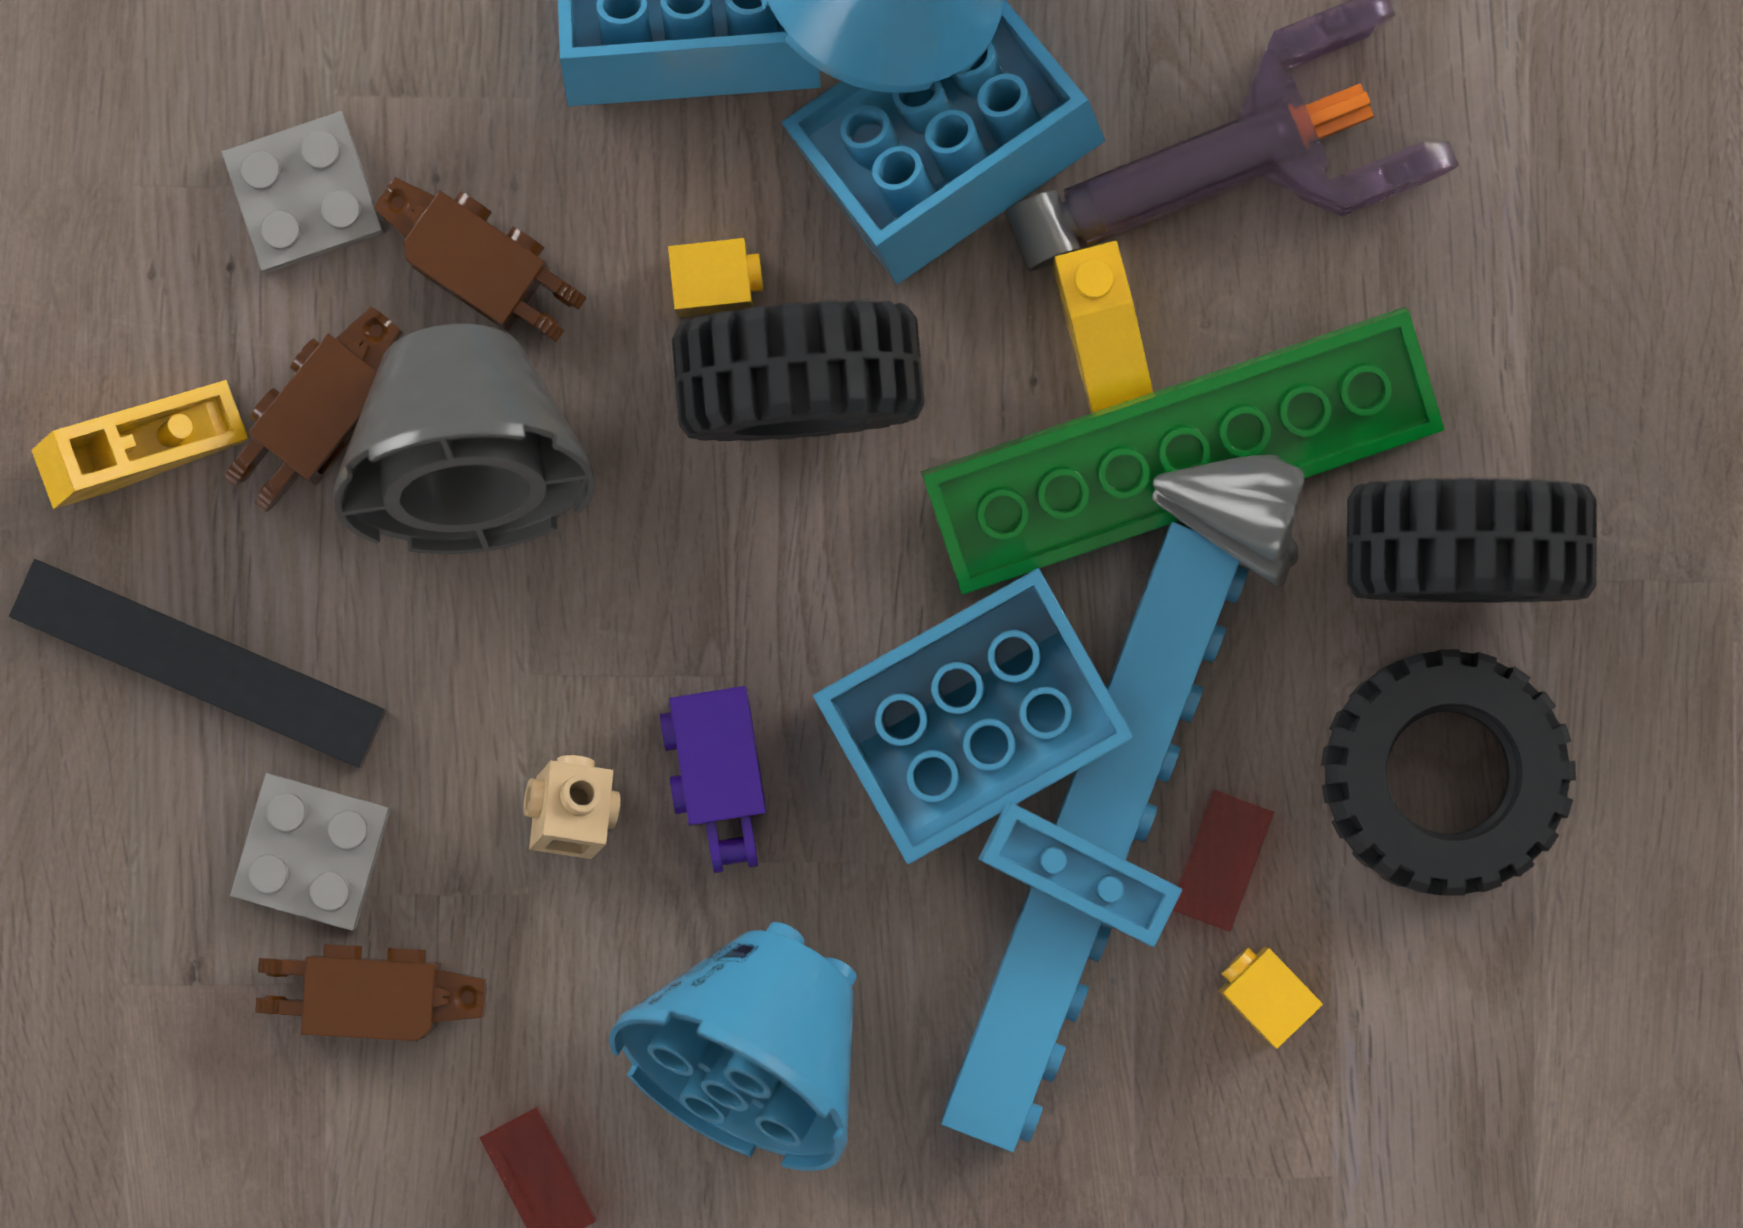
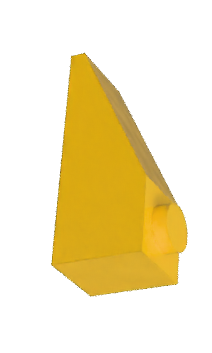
M1117 240L1055 256L1052 269L1090 413L1152 393L1153 389L1134 303Z
M227 380L53 430L31 451L53 509L118 490L238 445L248 440V436Z

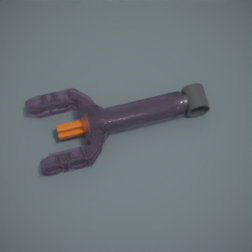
M1350 0L1275 30L1236 120L1064 188L1063 203L1058 191L1052 190L1030 197L1007 209L1005 215L1028 271L1033 272L1050 267L1055 256L1082 250L1077 238L1084 242L1086 247H1089L1258 178L1291 190L1305 202L1339 216H1345L1427 183L1456 169L1459 163L1449 141L1437 144L1421 142L1328 179L1326 173L1330 164L1320 140L1373 119L1374 114L1370 107L1369 96L1366 91L1364 92L1361 83L1304 105L1291 72L1284 73L1288 69L1368 38L1377 26L1387 22L1396 15L1390 0Z

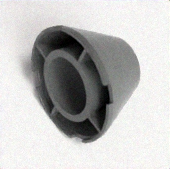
M447 324L410 333L394 342L385 351L334 484V508L338 518L347 529L375 544L380 542V534L407 540L408 552L428 554L473 553L517 545L556 530V517L565 513L573 506L575 512L581 513L588 505L594 493L595 479L593 465L589 456L518 341L506 332L488 326Z

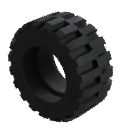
M835 300L819 301L816 303H788L778 306L752 307L739 311H725L712 316L693 318L692 321L681 323L672 338L678 422L690 439L725 442L738 440L762 441L861 432L868 429H880L890 427V425L908 423L910 420L917 419L924 407L925 399L918 319L911 309L902 303L894 304L891 301L869 302V300L838 302Z
M1507 478L1402 479L1358 484L1347 498L1346 583L1357 598L1455 603L1556 602L1587 599L1596 587L1597 499L1589 486L1584 484Z
M1440 649L1401 659L1376 671V674L1365 682L1360 683L1348 696L1350 699L1343 709L1336 713L1329 728L1332 732L1328 746L1323 747L1321 766H1325V784L1321 785L1324 803H1329L1334 818L1331 823L1339 838H1344L1353 850L1351 854L1365 867H1370L1380 874L1382 879L1396 886L1405 887L1420 893L1443 896H1465L1468 893L1486 892L1501 887L1504 881L1514 876L1520 877L1535 866L1533 860L1542 851H1549L1559 837L1555 831L1561 819L1568 818L1573 799L1568 798L1569 783L1572 780H1576V761H1569L1566 743L1572 742L1566 723L1559 724L1552 709L1556 705L1545 691L1538 692L1528 682L1531 677L1517 667L1509 668L1497 662V657L1481 652L1474 654L1460 652V649ZM1439 712L1462 714L1484 725L1500 744L1507 766L1505 791L1494 812L1476 827L1454 834L1431 832L1410 821L1394 802L1387 779L1389 756L1400 734L1416 720Z

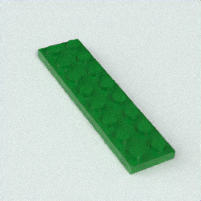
M1405 307L920 472L959 590L964 595L1034 571L1037 568L1040 569L1169 525L1172 522L1180 521L1154 502L1152 498L1153 492L1156 489L1153 486V479L1159 474L1239 457L1272 454L1278 456L1280 460L1298 467L1303 471L1304 478L1442 432L1445 428L1410 312Z

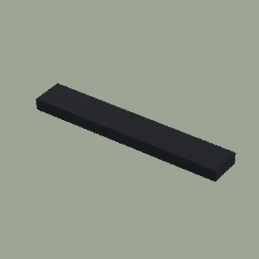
M37 559L33 560L9 614L10 618L358 768H362L387 711L382 707Z

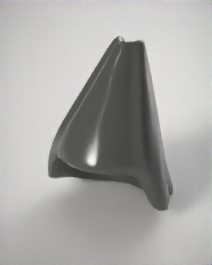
M1253 455L1159 474L1153 479V486L1156 488L1152 495L1154 502L1274 586L1281 587L1284 585L1290 567L1298 561V546L1291 537L1297 511V502L1304 484V473L1298 467L1280 460L1276 455Z

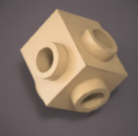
M565 755L558 757L557 761L551 760L537 775L536 779L530 778L526 787L523 806L524 816L532 817L529 850L592 859L606 845L608 829L613 830L618 820L620 793L612 791L613 770L595 767V761L587 757Z

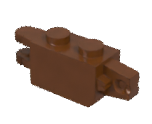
M394 177L374 206L376 212L406 238L403 242L406 260L412 264L413 269L506 332H508L518 317L554 342H557L563 334L564 330L559 327V323L544 312H538L527 304L539 285L553 293L557 300L568 307L573 306L576 309H580L587 298L550 272L546 262L539 258L544 249L541 244L516 227H512L507 235L486 222L492 212L462 191L459 192L455 199H452L440 190L434 196Z
M370 306L336 338L328 333L320 343L315 339L310 340L293 360L290 368L296 373L283 390L279 392L275 388L271 389L252 411L250 418L256 423L248 434L253 438L229 467L224 479L234 487H238L239 484L245 482L252 475L256 466L270 450L284 463L260 489L255 504L265 512L272 509L300 475L316 486L350 444L381 359L388 347L399 340L403 332L385 315Z
M324 944L323 956H307L306 960L259 958L258 973H265L267 976H305L303 1000L287 999L285 996L266 995L263 998H256L255 1008L256 1013L302 1016L301 1035L419 1041L437 1027L438 1022L483 1018L485 1014L486 979L442 970L441 962H426L425 949L389 947L387 959L362 958V946Z

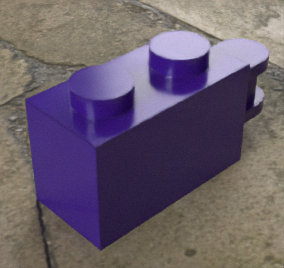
M740 686L669 698L671 712L660 713V722L665 750H677L681 775L670 777L675 814L687 813L689 825L706 823L714 873L724 872L723 865L748 862L749 868L759 866L751 816L766 814L767 809L748 688ZM741 818L743 836L719 840L717 821Z

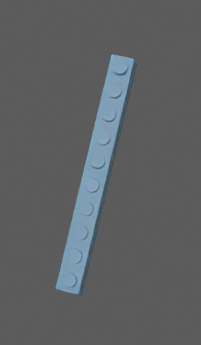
M1174 522L1168 526L1106 687L1134 738L1074 771L1054 822L1055 825L1124 860L1127 858L1133 839L1145 842L1158 809L1157 806L1148 803L1156 779L1167 783L1172 774L1181 749L1180 746L1171 743L1179 719L1190 723L1195 714L1204 687L1194 684L1195 677L1202 659L1210 663L1214 662L1227 629L1216 624L1225 600L1236 604L1249 572L1248 567L1240 565L1238 560L1190 528ZM1030 886L940 1119L941 1125L1013 1153L1019 1139L1030 1143L1043 1107L1033 1103L1041 1079L1053 1083L1066 1050V1046L1056 1043L1064 1019L1076 1022L1089 989V986L1079 983L1087 959L1096 962L1100 961L1111 933V926Z

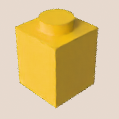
M744 238L668 246L674 308L677 317L752 308L751 293L763 291L759 253L747 254Z
M1247 947L1221 972L1228 981L1218 991L1276 1049L1323 1005L1268 947H1263L1257 954Z

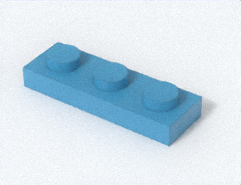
M1008 801L978 860L1151 947H1155L1183 890Z

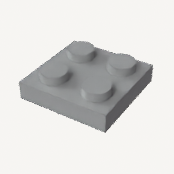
M342 111L221 151L261 271L264 274L385 234L379 215L374 209L375 203L346 117Z
M265 773L230 896L355 931L391 808Z

